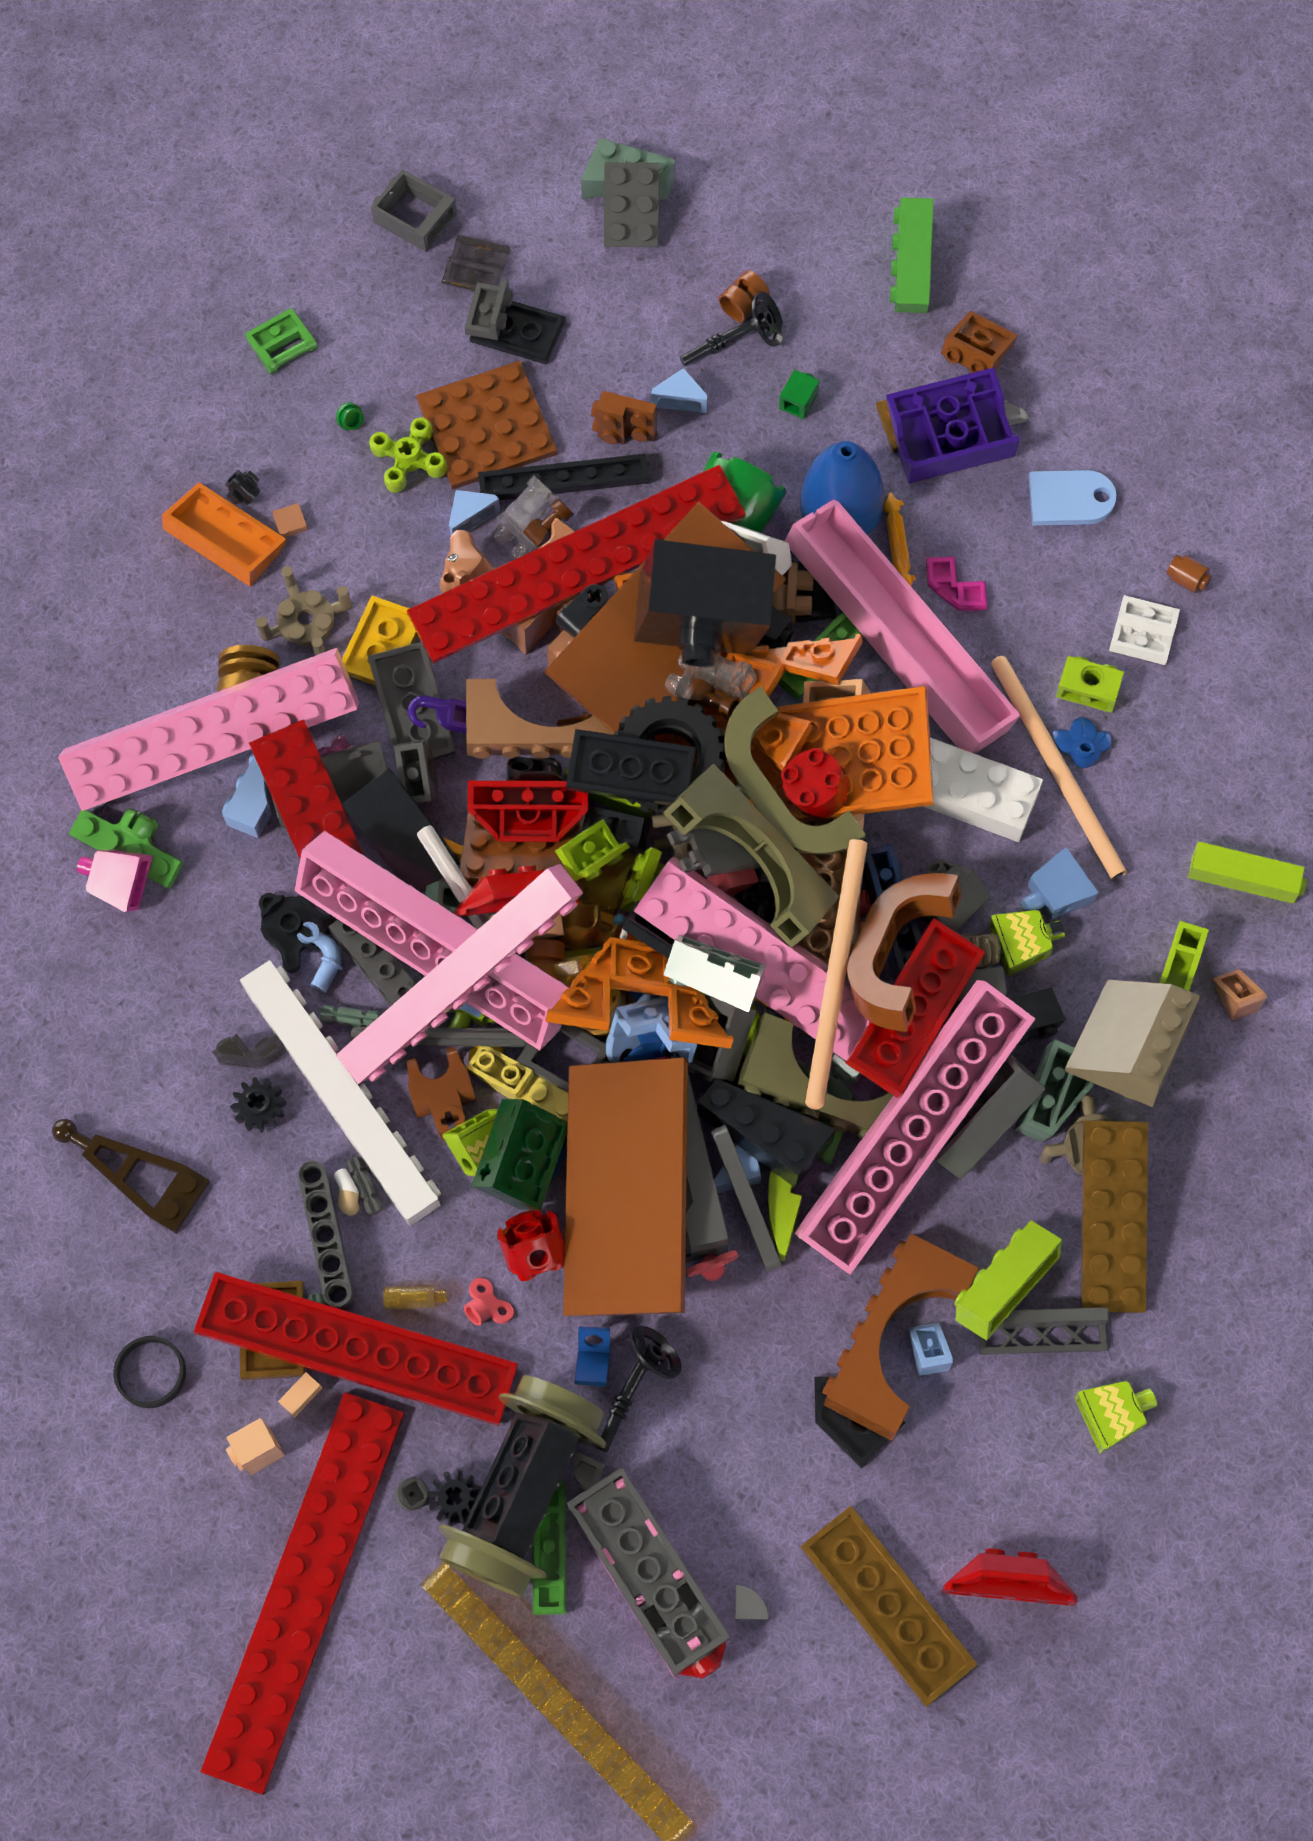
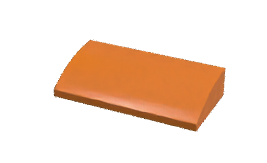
M200 482L162 514L163 530L249 587L252 586L286 544V538Z

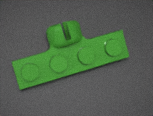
M127 809L120 822L116 825L89 810H81L69 832V835L97 850L109 849L153 856L147 877L166 888L172 886L184 864L183 861L152 844V837L158 824L152 817L149 818L138 810Z

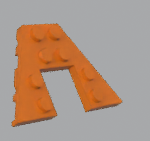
M855 634L854 639L838 641L822 638L816 642L810 640L790 642L787 644V647L769 649L768 645L755 647L751 655L728 653L710 684L715 688V694L721 697L731 694L739 697L740 702L759 686L770 697L784 672L838 685L863 643L862 635ZM778 713L776 717L758 729L751 743L782 771L798 755L812 731L811 721Z
M612 937L604 943L602 950L593 956L588 967L585 970L582 969L572 981L571 987L565 989L554 1007L547 1010L545 1022L607 1031L610 1023V988L667 996L669 1040L731 1049L734 1040L732 1035L727 1036L718 1023L719 1016L714 1010L709 1008L708 1000L703 993L690 986L676 985L669 981V977L663 975L668 958L643 942Z

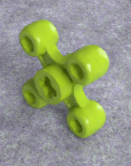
M419 417L414 419L410 426V436L403 437L397 442L391 440L388 434L384 432H376L370 437L369 445L373 455L380 458L390 456L395 460L394 466L389 468L384 474L385 486L392 493L403 491L407 484L406 476L408 472L415 471L418 468L424 469L432 478H441L446 474L448 467L446 458L441 453L427 454L421 449L422 445L432 438L433 433L432 425L426 418Z

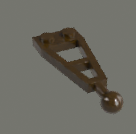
M60 1119L52 1127V1135L56 1141L60 1143L72 1142L84 1149L85 1151L82 1153V1156L151 1220L175 1234L210 1183L209 1179L184 1164L97 1134L91 1140L79 1133L75 1123L69 1119ZM101 1148L127 1156L116 1174L96 1157ZM139 1161L176 1173V1176L154 1208L125 1183Z

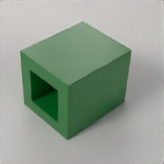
M794 369L779 395V409L804 419L818 395L819 380L809 373H802Z

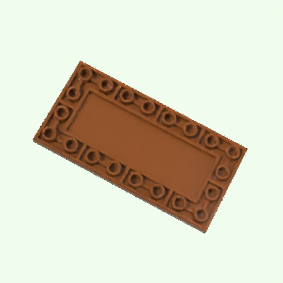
M699 502L664 539L665 541L755 552ZM645 561L544 672L613 734H615V731H618L622 718L624 716L629 717L630 710L636 705H639L641 708L644 707L645 700L654 698L656 702H662V696H671V701L678 702L685 693L692 678H699L708 668L683 664L682 650L676 646L634 641L639 578ZM776 569L773 594L786 581V578ZM721 652L716 653V658L721 654Z
M685 1058L569 1066L563 1316L685 1313L688 1060Z

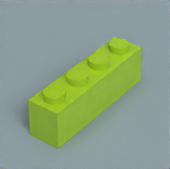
M1032 1220L1023 1229L1018 1228L1013 1234L1010 1244L1005 1249L1001 1248L993 1257L992 1264L986 1270L981 1269L978 1272L973 1285L968 1291L964 1289L960 1292L955 1300V1306H957L955 1320L987 1341L1060 1258L1062 1239Z

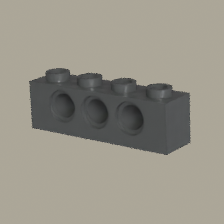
M336 920L329 926L333 939L390 1007L416 985L391 953L340 920Z

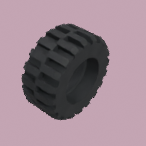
M662 696V702H656L654 698L645 700V706L642 708L639 705L633 707L630 710V716H624L619 723L618 731H615L614 735L646 740L660 734H674L686 739L693 747H696L697 762L692 771L691 784L713 763L724 773L726 753L725 736L722 728L716 727L717 720L712 714L708 716L704 714L705 708L698 703L694 707L688 705L689 699L680 697V701L675 702L671 701V696ZM627 799L632 805L635 802L639 803L640 810L649 813L650 809L656 810L657 815H663V812L670 806Z

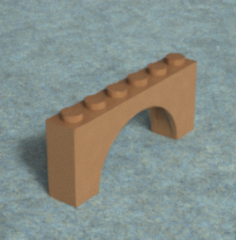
M466 679L467 756L484 759L490 757V755H503L505 758L519 757L520 755H532L535 758L562 755L563 757L571 758L575 729L613 734L594 716L577 724L563 727H547L530 723L518 717L504 704L497 690L496 679Z

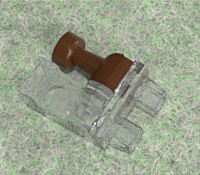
M534 475L526 483L528 487L517 500L512 502L505 512H502L497 517L501 523L492 534L504 547L514 537L519 540V543L510 551V554L515 559L538 549L550 540L551 524L555 518H558L560 521L562 519L568 521L574 515ZM552 508L554 511L542 521L541 518Z
M716 654L715 663L711 667L685 665L682 663L680 655L678 665L686 671L682 677L673 673L670 674L664 686L679 701L680 697L689 699L688 705L692 707L698 703L704 708L709 706L719 709L720 716L730 719L734 709L740 703L739 698L744 699L748 695L757 676L751 664L743 661L737 663L725 659ZM718 689L728 694L721 697L714 692Z

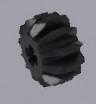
M457 1470L455 1480H452L451 1475L447 1471L444 1473L446 1483L442 1484L437 1479L433 1481L439 1492L429 1491L428 1497L438 1501L431 1503L429 1509L431 1512L440 1510L436 1516L439 1522H442L448 1516V1525L454 1527L456 1517H459L460 1522L464 1526L467 1520L465 1514L467 1512L470 1514L471 1506L474 1505L477 1497L472 1496L479 1494L481 1486L471 1487L475 1481L472 1475L463 1481V1472L461 1470ZM457 1491H461L460 1497L463 1501L459 1505L454 1502V1506L449 1505L451 1503L448 1497L449 1494L454 1492L457 1495Z

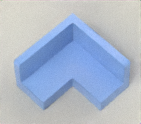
M667 996L616 1008L610 1029L612 1037L623 1035L632 1037L656 1031L669 1052L676 1051L681 1058L687 1059L688 1063L692 1062L697 1044L669 1040Z

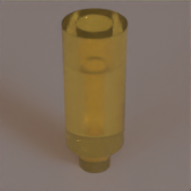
M435 1285L384 1286V1309L436 1308V1303L447 1302V1290H436Z

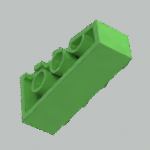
M901 197L899 207H894L893 224H897V233H893L892 250H897L896 260H892L891 277H896L895 286L890 287V303H895V312L928 313L934 198Z

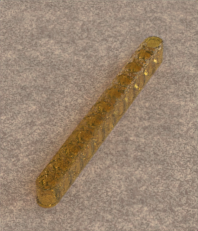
M442 1562L420 1584L662 1841H683L693 1831L696 1825L446 1563Z

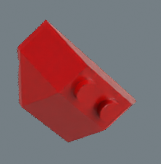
M468 780L467 810L498 842H559L588 812V793L566 790L567 781Z
M536 865L518 867L519 873L507 874L506 868L488 870L489 876L479 879L454 913L458 917L498 913L545 870L537 871Z
M993 1548L985 1549V1553H979L949 1579L942 1588L943 1594L1065 1606L1076 1605L1078 1596L1046 1559H1038L1037 1553L1018 1552V1557L1006 1556L1005 1550Z

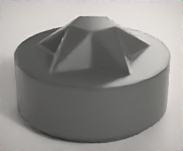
M417 1477L404 1479L395 1489L396 1503L406 1511L420 1509L428 1500V1487L423 1480Z

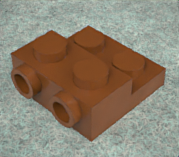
M970 310L946 336L941 354L945 356L948 362L952 364L959 363L969 368L971 373L993 367L996 371L1001 365L1005 354L1015 344L1018 335Z
M603 390L599 401H594L591 410V417H595L592 431L598 432V437L608 444H616L617 442L625 444L627 435H631L633 439L640 442L647 440L655 441L657 435L656 404Z

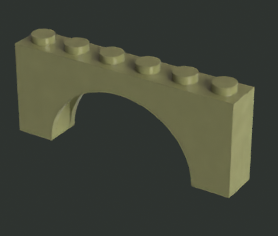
M714 763L663 812L683 835L695 829L715 830L738 842L755 858L769 879L775 896L776 912L770 926L791 948L815 928L840 897Z
M764 1013L757 1020L736 1087L785 1108L801 1112L800 1114L816 1121L819 1119L827 1122L836 1131L846 1132L848 1130L858 1134L857 1137L862 1140L894 1095L888 1092L886 1095L873 1100L849 1101L826 1093L824 1106L821 1109L809 1108L805 1103L809 1079L799 1067L792 1048V1029L794 1024Z

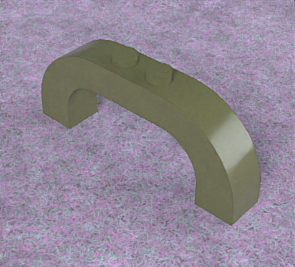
M759 686L748 694L734 709L725 732L726 759L732 775L739 784L736 786L737 789L751 801L755 808L796 851L809 855L826 856L847 850L850 840H863L866 838L865 832L849 810L834 821L822 826H810L798 821L787 809L754 762L751 755V742L755 733L760 727L778 715L777 708L763 688Z

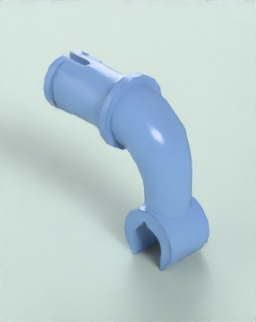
M305 922L303 926L309 928L312 931V935L305 937L303 934L298 933V939L305 944L314 943L323 952V957L320 959L322 963L310 986L326 993L338 970L342 971L343 969L341 966V950L334 939L319 931L315 923Z

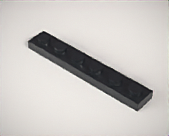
M645 454L478 472L480 493L496 495L499 500L649 484Z

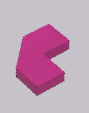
M955 557L926 558L927 585L931 590L957 611L987 610L985 581L957 582Z

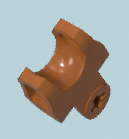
M455 1046L446 1049L449 1067L443 1076L436 1079H430L422 1075L415 1058L407 1060L408 1088L417 1118L432 1115L438 1134L443 1140L442 1134L452 1129H449L448 1121L454 1120L455 1127L465 1122L466 1117L462 1105L477 1101L468 1070L462 1063Z

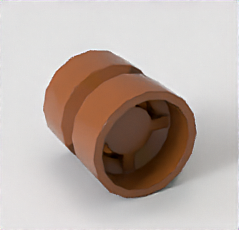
M745 270L734 281V285H730L719 295L718 302L727 315L738 323H742L752 314L754 295L759 292H765L770 295V291L759 275L753 271Z
M546 939L532 940L534 944L526 950L525 959L557 981L563 983L564 972L559 964L565 960V943Z

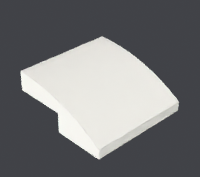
M1124 595L1109 651L1166 665L1180 609Z

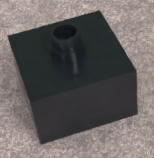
M655 539L640 572L634 641L676 646L682 650V663L694 667L713 666L716 653L719 652L751 655L770 627L776 554Z

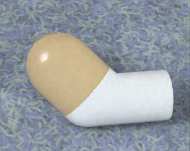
M339 1169L334 1173V1179L339 1186L338 1207L342 1213L353 1216L359 1211L360 1207L358 1203L359 1190L347 1169Z

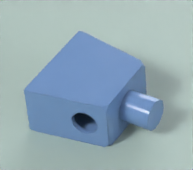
M1066 847L1030 877L1028 887L1032 893L1021 899V905L1025 911L1043 908L1049 918L1054 919L1093 904L1099 892Z

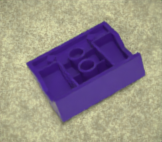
M994 367L886 395L899 457L908 484L1016 455L1020 440L1018 435L1012 433L1006 417L1004 395Z

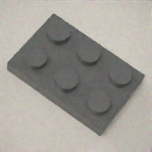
M605 162L604 247H658L659 163Z

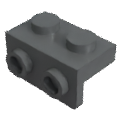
M502 279L500 286L477 282L465 325V335L498 340L500 330H504L506 327V307H511L513 300V290H509L508 279Z

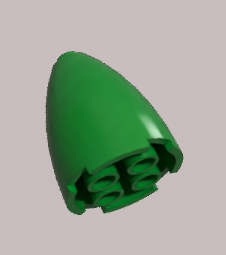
M712 452L703 472L720 464L746 513L745 518L732 524L761 533L787 493L786 488L781 485L777 488L771 480V475L742 459L734 457L733 459L728 458L726 460L721 458V453Z

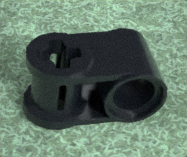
M598 584L587 586L570 604L560 611L556 618V623L575 638L608 602L606 589Z
M513 757L507 761L506 781H562L560 776L562 767L555 758ZM548 765L551 766V771H548Z

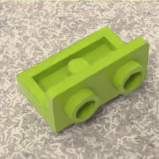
M603 819L562 845L555 852L574 881L582 878L590 881L602 873L600 869L602 866L607 864L609 867L623 859L624 857L621 853L630 847L627 842L620 845L617 843Z
M651 847L636 856L632 865L633 873L631 879L627 882L623 891L624 899L620 909L630 913L637 900H642L665 867L664 864L659 863L661 851Z

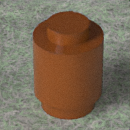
M1179 554L1174 557L1166 573L1171 577V581L1193 593H1197L1199 589L1204 591L1212 578L1209 575V567L1187 555L1182 557Z

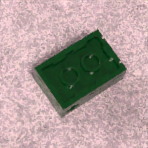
M502 1099L471 1187L517 1209L541 1211L568 1132V1122L524 1099Z

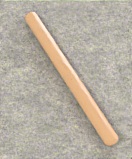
M1005 656L994 658L991 662L992 669L1014 708L1019 712L1024 726L1110 879L1113 880V877L1121 872L1124 876L1127 873L1126 868L1008 659Z
M857 839L850 840L805 1101L809 1108L815 1110L821 1109L825 1102L868 845L867 842Z

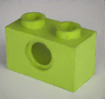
M1067 656L1056 697L1112 713L1124 671L1118 670L1115 666L1109 664L1100 665L1090 662L1084 657ZM1084 680H1093L1096 685H1089Z

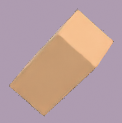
M305 1372L278 1402L295 1418L320 1392L322 1387Z

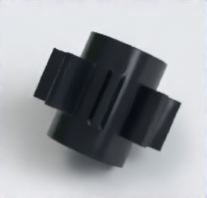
M237 470L225 484L229 491L226 496L234 504L244 502L248 505L260 492V489L257 487V482L260 479L250 470L244 473Z

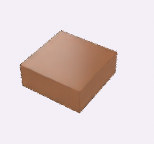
M299 503L272 511L278 532L282 537L286 538L308 530Z

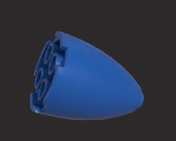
M840 441L827 447L816 457L806 473L801 489L800 512L802 518L812 512L815 514L817 509L834 499L844 507L867 535L877 527L884 510L883 481L877 464L862 446L851 441Z

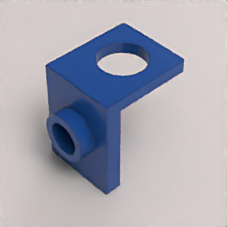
M579 1326L575 1384L606 1386L610 1358V1328ZM590 1335H597L603 1339V1342L591 1344L585 1338Z

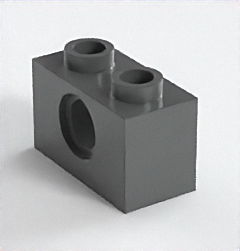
M431 740L395 745L394 750L399 781L414 801L419 803L439 798Z

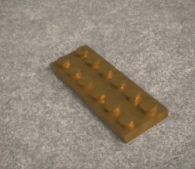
M1083 1121L1081 1308H1108V1312L1146 1313L1148 1122Z
M849 1506L800 1546L801 1550L925 1708L978 1665L852 1506Z

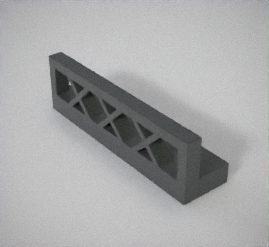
M1108 1308L1013 1310L997 1328L1007 1337L1000 1347H986V1340L978 1335L979 1354L1107 1351L1105 1325L1108 1322ZM1098 1326L1100 1344H1086L1077 1335L1084 1327ZM1061 1327L1071 1337L1064 1345H1055L1046 1337L1052 1328ZM1068 1327H1079V1328H1078L1075 1332H1073V1331H1072L1071 1329H1069ZM1021 1328H1030L1039 1336L1032 1346H1023L1014 1338ZM1037 1328L1047 1329L1042 1334ZM1005 1329H1015V1330H1014V1332H1013L1012 1334H1010V1333H1008ZM1073 1339L1079 1343L1077 1345H1069ZM1041 1340H1043L1047 1344L1043 1346H1037ZM1010 1341L1016 1345L1005 1347Z

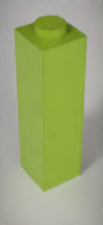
M1200 841L1197 842L1194 848L1187 877L1294 904L1298 895H1304L1307 885V879L1303 878L1305 868L1303 866Z

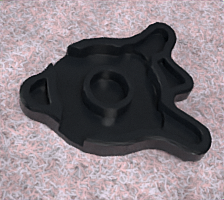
M266 893L260 897L258 902L261 909V932L263 937L271 947L280 952L283 967L287 973H296L300 969L302 950L308 949L313 953L321 950L314 943L305 944L298 939V933L303 934L305 937L312 935V931L303 926L305 922H313L318 926L320 932L328 935L331 934L329 926L338 920L332 915L321 913L312 902L300 895H297V897H284V895Z

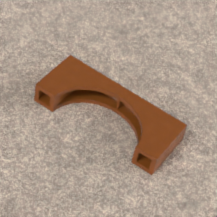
M911 1233L906 1242L900 1240L892 1256L897 1259L892 1269L886 1267L879 1281V1284L883 1286L879 1296L872 1294L865 1308V1311L869 1313L865 1323L858 1321L851 1335V1338L855 1340L851 1350L846 1348L843 1350L837 1362V1366L841 1367L836 1378L829 1377L822 1392L827 1395L824 1406L891 1441L894 1440L910 1405L901 1400L891 1390L882 1373L879 1345L884 1329L899 1311L914 1302L929 1298H945L955 1301L962 1290L966 1289L968 1291L979 1267Z

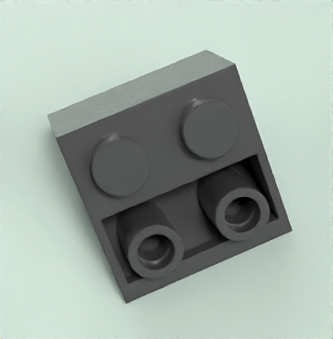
M938 859L927 868L924 874L943 873L958 875L962 898L954 918L940 916H922L919 918L928 925L935 918L956 932L990 897V894L974 870Z

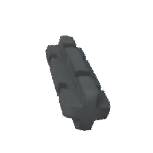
M358 1156L348 1160L346 1165L350 1174L353 1175L352 1179L359 1190L361 1200L365 1201L363 1204L368 1215L372 1216L383 1210L382 1203L379 1197H376L378 1194L368 1171H365L366 1167L362 1158Z

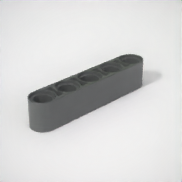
M315 1160L307 1161L300 1166L298 1179L323 1297L328 1306L348 1311L355 1302V1294L330 1179L320 1162ZM311 1173H321V1178L318 1182L307 1183V1178ZM320 1201L328 1203L327 1208L323 1212H313V1207L316 1203ZM330 1230L334 1232V1236L329 1242L322 1243L319 1241V1237L324 1231ZM330 1261H340V1267L337 1271L331 1273L325 1271V1267ZM336 1291H347V1296L342 1302H332V1296Z

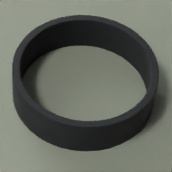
M157 1336L140 1337L128 1343L117 1356L113 1369L114 1382L120 1394L133 1405L142 1408H157L173 1400L182 1389L186 1378L185 1361L179 1350L168 1340ZM155 1342L169 1346L176 1353L180 1366L179 1377L173 1389L161 1399L151 1402H141L130 1398L123 1390L120 1380L121 1367L127 1355L136 1347L146 1343Z

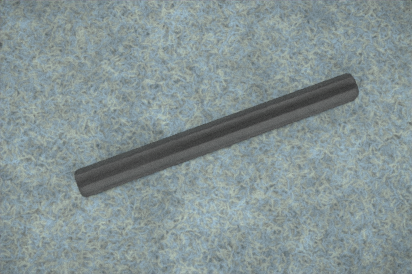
M354 1027L351 1031V1041L367 1027ZM428 1028L425 1031L428 1036L416 1046L525 1047L527 1042L509 1030L500 1028Z

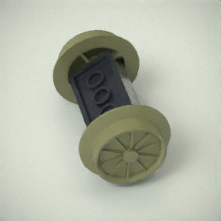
M527 1375L522 1377L515 1393H502L499 1395V1400L515 1411L516 1414L462 1531L443 1524L438 1526L440 1532L447 1539L439 1555V1559L442 1562L478 1581L523 1598L531 1579H546L547 1577L544 1571L525 1561L524 1557L533 1545L534 1535L540 1522L547 1514L548 1504L554 1491L561 1483L563 1471L568 1460L575 1452L576 1443L580 1442L597 1448H605L606 1442L598 1433V1429L605 1416L604 1411L569 1390Z

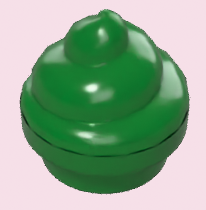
M347 402L338 408L336 421L342 429L347 431L356 430L363 423L364 416L362 410L355 403Z

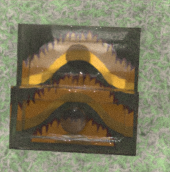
M457 235L451 257H448L441 283L475 292L477 282L498 286L510 255V247Z

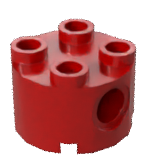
M812 748L796 755L781 772L786 796L804 815L826 818L837 813L847 801L850 781L846 772L838 764L837 760L819 748Z
M538 1210L522 1212L505 1221L506 1228L504 1230L501 1227L498 1229L497 1238L507 1268L512 1274L517 1275L520 1281H529L537 1274L548 1270L556 1271L564 1267L565 1239L557 1215L552 1211L547 1210V1215H542L541 1211Z

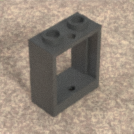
M403 169L396 177L389 181L385 191L380 196H377L371 205L374 223L427 252L457 215L456 202L453 197ZM406 193L434 208L418 229L389 214Z
M703 994L708 1000L710 1009L728 1016L724 1031L727 1036L732 1035L734 1040L731 1049L719 1047L714 1064L700 1059L703 1045L697 1044L691 1063H688V1072L698 1075L701 1072L703 1073L702 1079L713 1083L716 1079L734 1082L756 1011L750 1008L749 1012L715 997ZM676 1051L673 1052L672 1058H681Z
M562 1024L560 1032L598 1053L592 1064L610 1063L606 1055V1044L575 1026ZM551 1040L541 1050L528 1043L516 1061L533 1070L536 1076L568 1092L569 1083L536 1064Z

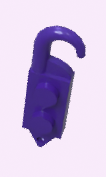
M418 696L410 702L408 716L416 726L426 727V723L420 721L417 717L416 711L419 707L436 709L437 720L446 730L467 733L466 701L452 698L447 700L431 696Z

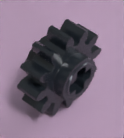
M254 1077L252 1081L253 1086L249 1087L245 1082H242L243 1093L233 1092V1096L238 1103L230 1105V1108L233 1112L238 1113L235 1116L238 1124L245 1121L247 1131H251L254 1125H257L259 1131L263 1133L265 1129L264 1124L269 1123L273 1128L276 1127L273 1119L275 1116L284 1118L283 1111L278 1107L285 1106L287 1102L285 1098L279 1097L282 1094L281 1088L279 1086L272 1088V1082L269 1078L261 1085L257 1077ZM258 1100L264 1106L258 1109L253 1103Z

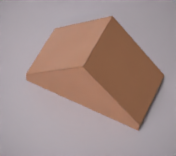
M1240 969L1212 979L1230 1021L1258 1012L1267 999L1266 993Z

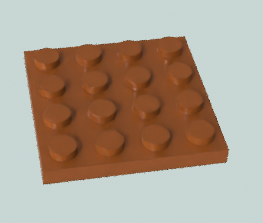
M520 361L416 395L423 417L428 419L432 425V440L436 450L446 458L448 466L446 475L452 490L478 482V472L519 468L558 455L552 436Z
M468 812L460 871L469 885H476L480 878L489 876L488 870L506 868L507 874L519 873L518 867L536 865L538 871L546 870L558 864H561L566 870L555 850L581 833L585 815L559 842H498ZM580 879L577 880V881H574V882L577 884L578 887H579Z

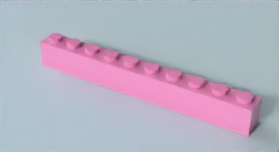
M561 864L546 869L336 1056L358 1084L368 1079L371 1082L376 1081L386 1073L384 1067L389 1062L393 1065L407 1054L404 1050L410 1044L413 1047L428 1036L425 1032L431 1026L436 1028L449 1018L446 1013L451 1008L457 1010L468 1002L469 997L467 995L473 989L477 992L491 981L488 977L494 971L500 973L512 963L510 959L512 955L516 952L520 955L534 944L531 939L539 933L542 936L556 925L553 920L561 914L564 917L578 906L575 901L584 893Z

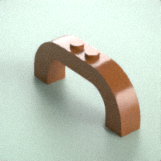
M929 873L904 879L885 890L873 903L865 922H861L857 941L850 947L847 974L856 1007L872 1023L887 1029L907 1032L916 1011L912 988L891 985L881 981L879 977L897 934L906 923L922 916L954 918L962 898L958 875Z

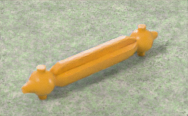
M889 493L884 503L883 512L888 513L886 523L893 566L908 584L912 586L916 577L915 575L908 574L911 566L903 517L899 513L904 502L903 500L899 501L896 499L893 493Z

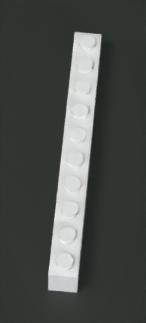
M270 960L240 979L244 990L407 1224L411 1227L441 1206L437 1198L441 1195L439 1189L431 1179L427 1182L420 1174L424 1169L415 1155L409 1158L403 1150L407 1144L399 1132L391 1133L386 1125L390 1122L381 1107L375 1109L369 1100L373 1096L364 1083L358 1086L352 1075L336 1056V1053L340 1051L330 1035L326 1038L322 1035L319 1029L323 1025L315 1013L312 1012L308 1015L303 1008L307 1003L298 989L291 991L287 985L290 979L281 966L275 968Z

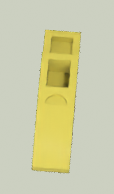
M487 1046L479 1047L466 1067L469 1072L509 1099H524L568 1122V1092L536 1076L533 1070L497 1050Z

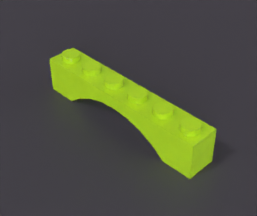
M1179 920L1159 983L1172 984L1190 991L1209 929Z

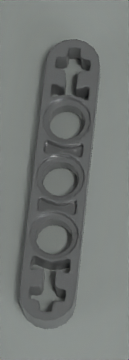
M726 1125L711 1130L712 1137L766 1272L778 1269L782 1265Z

